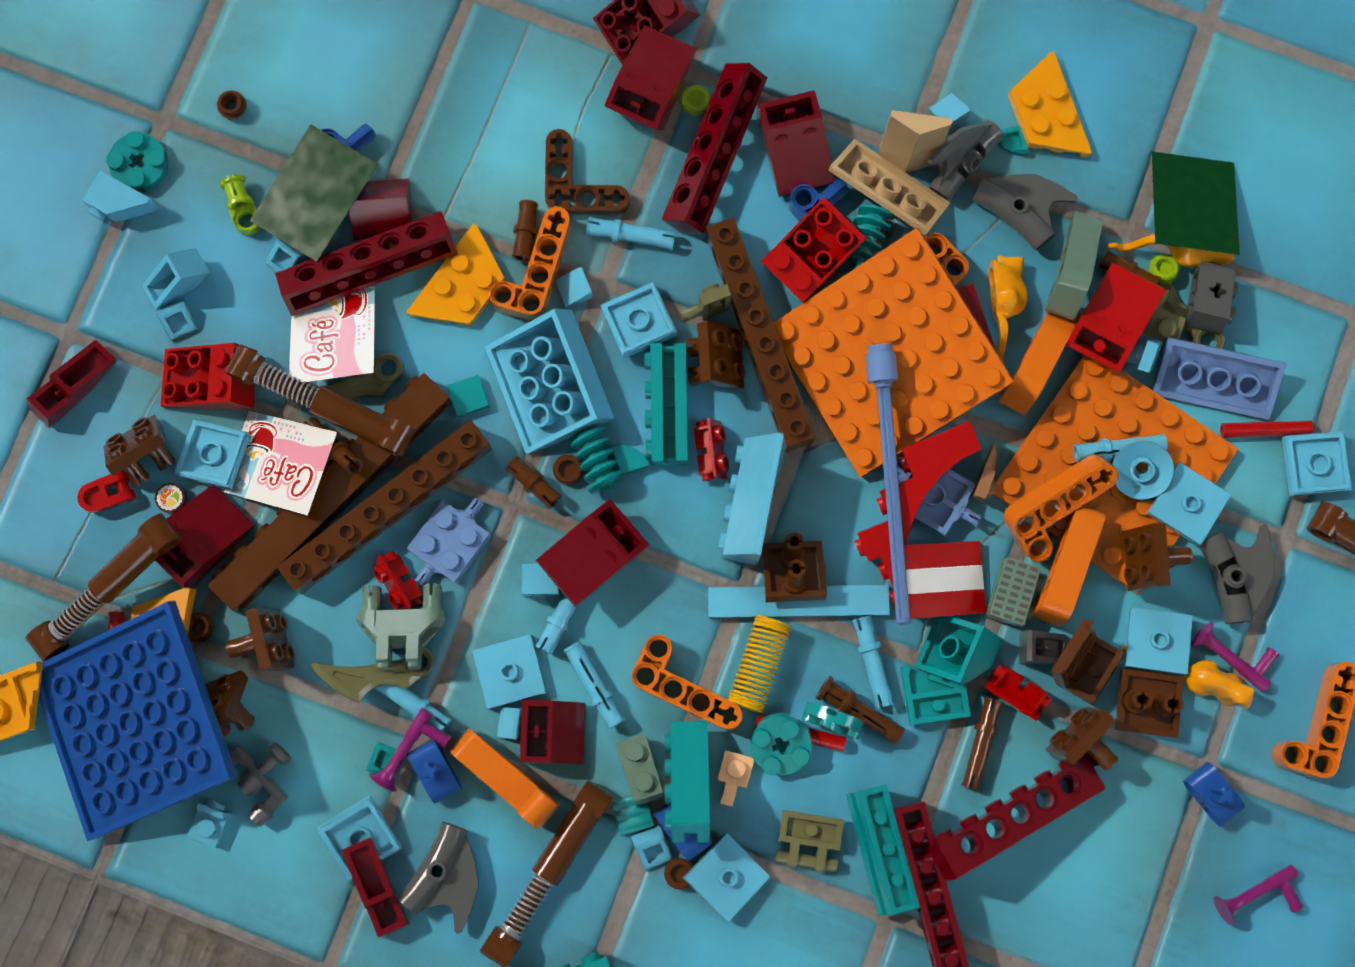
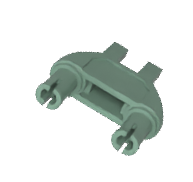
M430 583L423 586V608L380 610L382 588L372 585V592H370V585L363 587L362 610L357 613L356 621L365 634L376 644L375 661L378 663L379 671L391 670L393 649L406 648L405 659L408 662V669H421L422 648L439 632L445 622V612L441 609V585L433 583V592L430 590Z

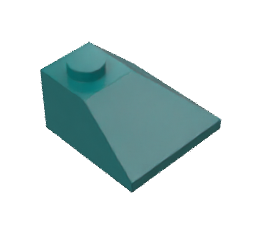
M952 616L936 617L915 668L964 685L993 666L1004 639L978 624Z

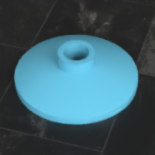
M1147 440L1134 441L1125 445L1116 454L1112 463L1118 471V480L1115 485L1123 494L1134 499L1144 500L1160 495L1168 488L1174 474L1173 461L1167 450L1161 445ZM1139 463H1146L1148 465L1147 469L1142 472L1138 471L1136 466Z

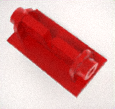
M707 418V421L696 422V428L693 429L696 449L707 450L706 454L697 455L699 476H702V481L704 482L713 481L714 477L728 480L729 460L724 453L723 444L726 440V432L721 421Z
M394 551L387 553L383 557L379 555L373 564V572L377 581L380 584L384 583L388 590V598L393 608L396 610L410 609L411 605L413 608H416L423 604V594L414 579L411 578L405 582L401 580L402 577L410 573L399 554L396 555Z
M999 664L996 669L992 670L985 688L1017 708L1021 713L1037 721L1042 709L1046 708L1051 700L1047 696L1048 692L1030 681L1023 688L1020 684L1024 677L1009 668V666L1005 665L1003 667Z

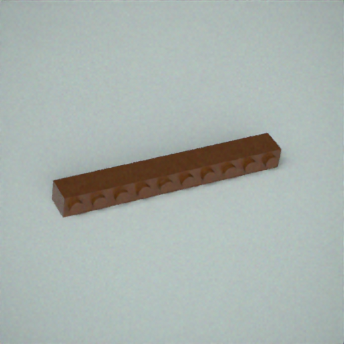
M425 373L420 377L414 376L406 384V391L399 398L395 396L390 399L384 406L385 411L382 413V415L399 420L416 430L408 447L452 404L450 397ZM358 437L356 440L354 438L350 439L347 444L352 449V453L363 461L362 470L359 472L352 466L351 468L357 474L351 476L340 465L333 464L329 460L325 465L308 515L280 508L276 513L278 517L270 525L266 523L260 527L255 533L256 538L248 546L243 545L233 555L234 560L227 567L222 566L212 575L211 579L213 581L208 587L233 612L240 614L281 574L277 566L321 534L398 456L381 449L374 443Z

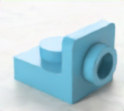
M1142 334L1128 361L1138 364L1139 370L1150 373L1155 366L1163 341Z
M208 798L207 803L197 802L195 808L198 811L187 837L213 848H218L232 813L224 810L226 806L224 803Z

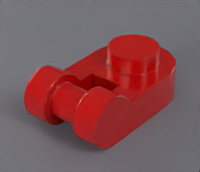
M122 470L114 476L110 474L85 484L79 490L77 499L80 507L91 513H100L118 505L130 503L136 500L137 497L134 489L129 487L128 481L130 479ZM116 485L119 493L111 496L108 488Z

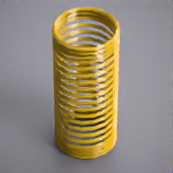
M756 615L755 621H753L754 627L751 628L753 633H749L751 638H748L749 643L745 644L748 648L744 649L746 653H743L742 656L744 658L740 659L743 664H739L741 669H737L739 674L735 675L737 679L733 680L735 684L731 685L733 689L730 690L728 700L745 709L763 713L764 707H766L765 704L742 695L766 702L767 699L744 690L768 697V693L747 685L766 691H771V689L746 679L773 686L770 682L748 674L774 681V678L748 668L775 676L776 673L750 663L777 671L776 667L761 663L752 658L777 666L780 664L752 652L780 661L782 660L780 657L760 651L754 647L778 655H783V653L756 642L780 650L785 648L764 641L756 636L782 645L787 643L757 631L787 640L792 627L781 621Z

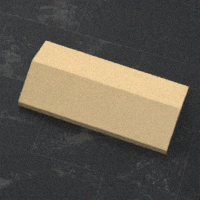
M891 110L878 155L905 173L931 166L927 160L940 145L944 144L952 125V118Z
M856 139L847 146L828 169L913 228H919L925 236L933 229L950 205L949 201Z

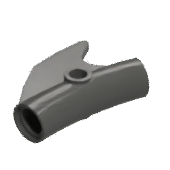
M985 120L983 123L959 128L927 160L931 165L943 161L942 169L930 184L929 189L950 202L967 177L978 169L984 157L1003 139L1000 128L992 121Z
M1021 174L989 179L984 177L972 201L1006 222L1036 251L1056 234L1050 221V205L1055 202L1075 203L1078 197L1061 185L1037 174Z
M1266 524L1259 527L1256 540L1251 547L1238 545L1226 537L1222 531L1204 540L1199 546L1214 578L1225 624L1253 621L1252 617L1263 601L1274 577L1273 547Z
M442 822L425 859L397 898L415 915L437 905L450 907L453 912L455 933L459 934L462 932L473 908L479 881L475 859L467 837L468 830ZM437 865L441 866L443 869V874L441 876H438L435 873V867Z

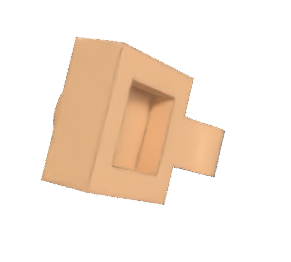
M725 750L717 781L725 783L720 804L732 807L737 787L747 789L754 758Z

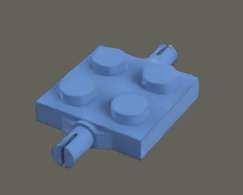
M897 466L899 473L898 481L902 482L913 477L911 472L905 474L904 470ZM949 469L925 495L914 519L944 537L951 525L959 518L966 520L976 527L982 515L966 507L968 497L976 484Z
M474 497L464 512L454 509L443 500L439 503L407 547L425 565L416 579H414L416 582L424 586L433 574L436 573L446 576L456 584L492 536L480 527L474 519L485 504Z

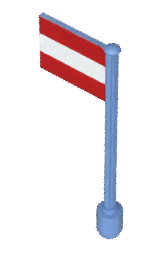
M892 344L868 346V353L865 354L868 384H874V389H877L896 610V620L894 622L898 625H908L914 618L986 613L980 541L904 545L891 400L892 382L898 381L896 351H893Z

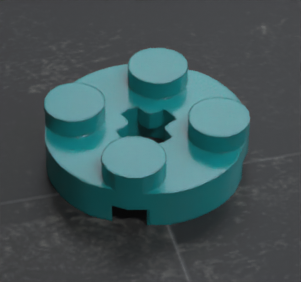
M131 131L115 142L106 157V164L109 166L111 176L135 190L144 189L147 191L158 186L165 178L168 170V157L166 150L157 139L151 135L142 134L139 131ZM143 156L142 162L144 165L141 168L139 166L132 168V160L135 157Z
M809 701L801 718L806 722L824 726V729L831 732L842 733L858 740L865 723L846 713L834 711L826 706Z
M775 713L768 715L758 723L753 731L750 743L751 753L758 766L763 768L764 772L768 775H789L795 773L809 761L812 749L810 731L804 722L789 717V714ZM781 737L782 741H789L790 744L786 746V750L780 751V749L774 748L773 745L776 744L777 738Z

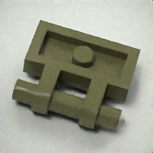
M783 810L778 841L789 842L790 847L789 852L777 850L775 862L787 864L788 868L794 869L797 866L814 868V872L824 873V870L836 872L838 860L826 858L828 849L840 851L844 820ZM800 844L817 847L816 856L800 854Z

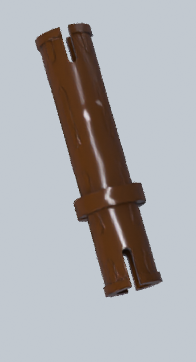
M312 417L308 419L314 427L326 429L317 418ZM335 437L328 458L333 464L340 465L348 475H356V471L351 467L354 466L360 472L363 468V461L352 453V449L346 442L339 441Z
M984 697L979 723H975L974 729L977 731L963 782L961 783V786L970 788L971 780L974 776L972 789L978 791L981 790L980 787L994 735H998L999 729H996L1002 705L1004 704V702L995 699L993 711L990 712L993 699Z

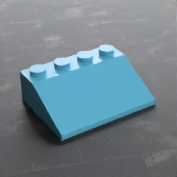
M552 309L485 346L526 455L570 439L585 430L598 427L614 419L572 310Z
M782 433L745 438L744 446H737L734 463H739L740 467L738 475L732 474L729 492L734 493L732 504L726 503L723 521H727L729 524L727 533L721 532L717 549L723 551L722 559L752 565L758 564L784 436Z

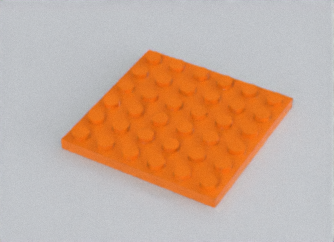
M915 228L773 323L785 356L860 478L883 465L877 389H874V384H868L865 354L868 353V346L892 344L893 351H896L898 381L892 382L893 387L891 388L896 456L902 453L901 449L923 440L1015 382L919 228Z
M1083 355L996 480L997 486L993 496L1010 506L1075 465L1077 462H1075L1073 455L1074 444L1099 442L1102 438H1108L1111 441L1164 434L1167 439V452L1172 458L1174 467L1180 462L1214 484L1228 466L1238 448L1125 371L1121 370L1118 373ZM1139 463L1136 469L1142 472L1147 469L1148 465L1146 463ZM1074 485L1071 488L1070 492H1072L1077 485ZM1114 485L1085 504L1087 507L1106 514L1105 522L1090 563L1127 588V582L1124 578L1126 563L1125 552L1122 549L1123 531L1160 522L1146 514L1156 497L1144 500L1134 499L1123 494ZM1049 501L1044 508L1048 507L1051 501ZM1070 514L1046 528V532L1058 541H1061ZM1166 526L1167 546H1173L1180 535ZM1132 591L1136 595L1142 593V591Z

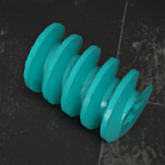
M871 204L859 206V215L855 216L853 223L854 227L866 237V240L847 261L850 265L855 267L857 260L866 262L875 256L871 250H881L882 246L875 241H884L886 239V235L880 230H889L891 227L889 223L884 221L885 219L894 220L895 215L889 210Z
M604 426L588 429L573 437L575 440L571 444L574 450H580L575 456L577 460L584 461L580 465V469L583 472H588L584 476L585 482L593 483L588 488L591 494L605 492L623 483L616 482V478L622 474L621 470L612 471L611 469L618 463L617 459H607L614 452L613 448H603V445L609 441V438H599V434L605 430Z

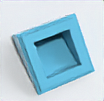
M952 93L928 108L932 116L952 118L950 129L966 119L970 113V109Z
M278 238L265 263L279 272L303 263L307 255Z
M582 267L576 268L555 280L565 308L593 298Z
M184 298L157 311V317L170 341L198 329Z
M501 708L497 731L499 738L520 739L522 709Z
M659 824L631 836L645 871L673 859Z

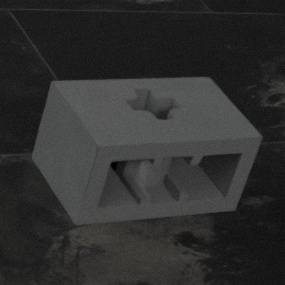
M1203 261L1200 262L1191 278L1185 326L1220 334L1226 324H1231L1235 314V307L1231 306L1232 299L1235 298L1238 290V282L1235 281L1236 269Z

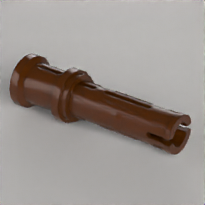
M829 675L815 698L819 701L823 699L835 707L837 711L847 713L864 721L865 726L895 745L905 729L857 699L856 692L853 690L847 691L835 683L834 678Z

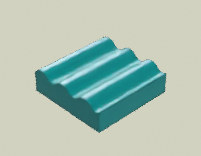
M479 375L447 385L458 418L489 407Z
M632 796L612 802L621 835L654 826L648 803L635 806Z

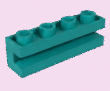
M650 343V352H645V370H651V381H645V399H651V410H645V428H651V440H646V458H652V466L688 465L686 343H674V346Z
M671 721V734H665V753L671 752V759H665V778H671V784H665V804L671 803V811H665V830L672 831V843L684 842V833H697V842H710L708 721Z
M887 784L846 794L878 916H891L920 908Z

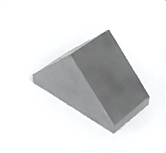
M1026 630L1019 633V664L1055 665L1067 646V635L1036 630Z

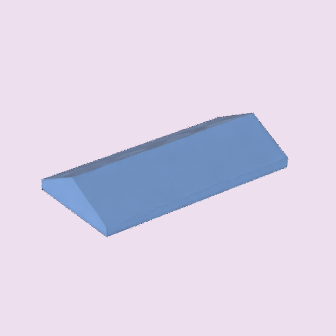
M1168 337L1157 363L1152 390L1165 398L1270 420L1287 364L1281 361Z

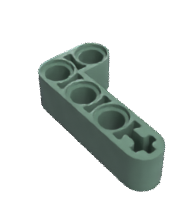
M1077 211L1073 212L1064 239L1057 277L1046 302V312L1071 320L1075 319L1093 277L1103 224L1102 219Z

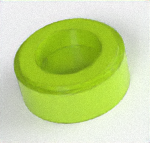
M692 85L686 88L682 94L683 109L693 116H700L706 112L711 100L709 91L701 85Z
M1160 254L1151 260L1148 272L1161 277L1159 284H1170L1179 273V264L1172 256Z

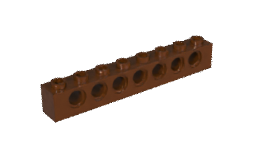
M733 217L707 226L706 239L723 285L727 284L731 293L730 304L777 432L784 434L782 441L784 451L787 453L812 444L815 440L814 431L736 221Z
M469 420L278 565L277 569L295 592L303 594L491 451V445L472 420Z

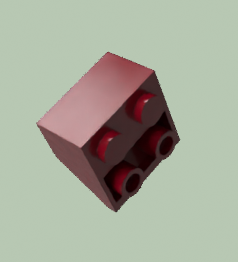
M522 700L520 762L584 764L586 703Z

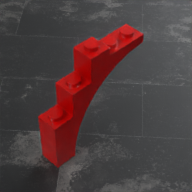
M970 421L901 449L904 455L898 458L905 474L911 472L913 476L899 483L904 545L908 543V536L915 514L928 491L956 463L982 449ZM885 489L879 491L881 497L876 499L883 516L887 514ZM887 520L858 532L859 539L854 542L861 557L867 556L868 561L881 558L882 562L877 564L883 580L890 579L893 586ZM892 590L889 594L895 606L894 590Z

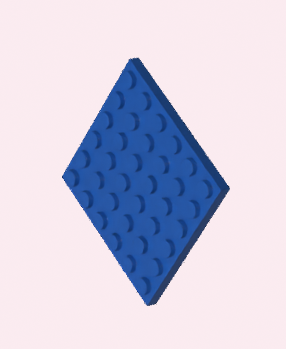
M167 601L42 662L43 669L39 700L87 841L102 837L237 778L176 601Z

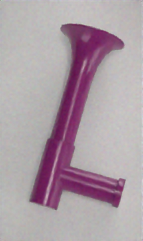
M1213 622L1207 623L1198 631L1191 642L1192 647L1197 645L1208 647L1236 669L1242 677L1259 691L1264 692L1268 689L1271 682L1263 675L1273 661L1279 657L1277 651L1268 647L1253 668L1216 638L1212 630Z
M425 708L420 709L386 767L379 773L369 774L375 783L387 790L397 791L394 784L396 773L415 741L419 739L422 733L445 748L452 736L446 735L428 723L433 716L430 711Z
M1289 865L1236 897L1221 899L1218 896H1214V905L1223 920L1229 925H1234L1233 918L1238 910L1266 893L1280 888L1290 907V911L1296 912L1304 907L1290 881L1298 877V872L1292 865Z

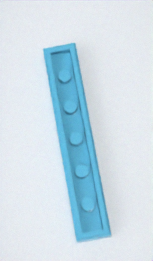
M889 585L826 586V600L765 603L764 587H708V618H756V615L766 617L889 616Z

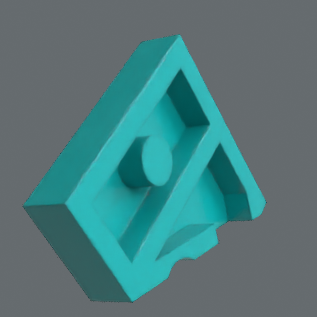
M908 666L900 667L909 725L971 717L966 686L911 669Z

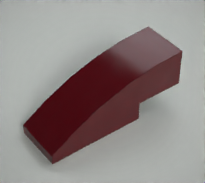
M94 340L49 375L50 381L26 398L28 408L50 428L73 409L101 381L117 362L116 358L97 340Z
M369 837L342 849L364 908L368 911L378 938L410 925L372 838Z

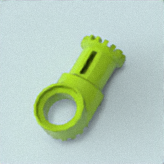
M231 174L230 178L228 175L227 178L224 177L219 182L222 190H225L228 198L227 207L233 224L241 234L246 236L254 235L259 232L261 227L256 224L249 228L240 226V220L243 216L248 214L254 215L257 210L253 198L248 196L245 188V176L242 174H235V176Z

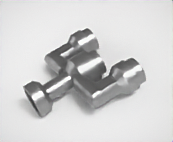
M274 742L269 747L270 755L258 767L255 760L239 743L229 751L233 766L239 762L246 769L239 776L238 787L248 796L252 793L257 794L262 788L270 795L264 802L257 803L248 814L251 820L259 827L267 824L272 819L273 812L288 798L272 779L266 777L279 763L286 765L292 760L290 754L277 742Z

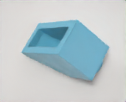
M99 171L82 198V201L89 207L87 211L89 214L101 221L108 218L115 223L155 212L158 208L149 197L102 171Z
M196 248L167 253L142 284V287L155 310L196 289L210 272Z

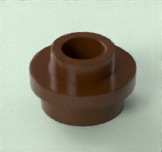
M226 91L220 95L217 101L219 113L229 120L240 118L247 108L245 98L237 91ZM237 103L236 108L233 110L228 109L229 104Z
M193 613L188 630L189 640L196 643L209 640L215 630L213 619L205 613ZM202 622L205 626L204 631L197 633L195 627L198 623Z

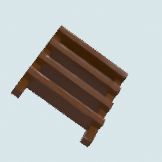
M1083 619L1051 672L1053 677H1055L1056 685L1094 706L1125 654L1123 651L1098 638L1094 622L1089 619L1087 621Z

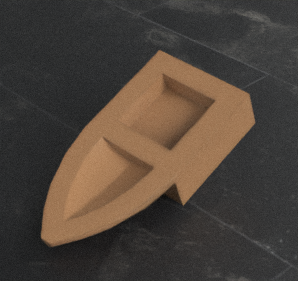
M995 442L992 443L977 478L976 486L970 497L971 500L982 503L986 496L991 498L997 486V481L993 480L996 473L997 460Z

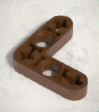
M555 129L548 134L545 158V201L548 209L556 206L555 202L551 200L556 198V194H561L563 199H571L570 193H575V206H571L570 200H563L561 205L557 206L564 208L570 215H618L624 213L629 208V193L622 186L572 185L573 144L571 136L563 129ZM557 138H562L563 143H567L562 145V157H557L556 146L552 144L557 142ZM556 165H563L567 169V174L563 178H554L551 175V169ZM591 193L595 196L596 201L592 206L585 207L579 202L581 195ZM599 193H604V199H613L614 194H620V199L625 200L620 201L619 206H614L613 201H604V207H600L601 199Z

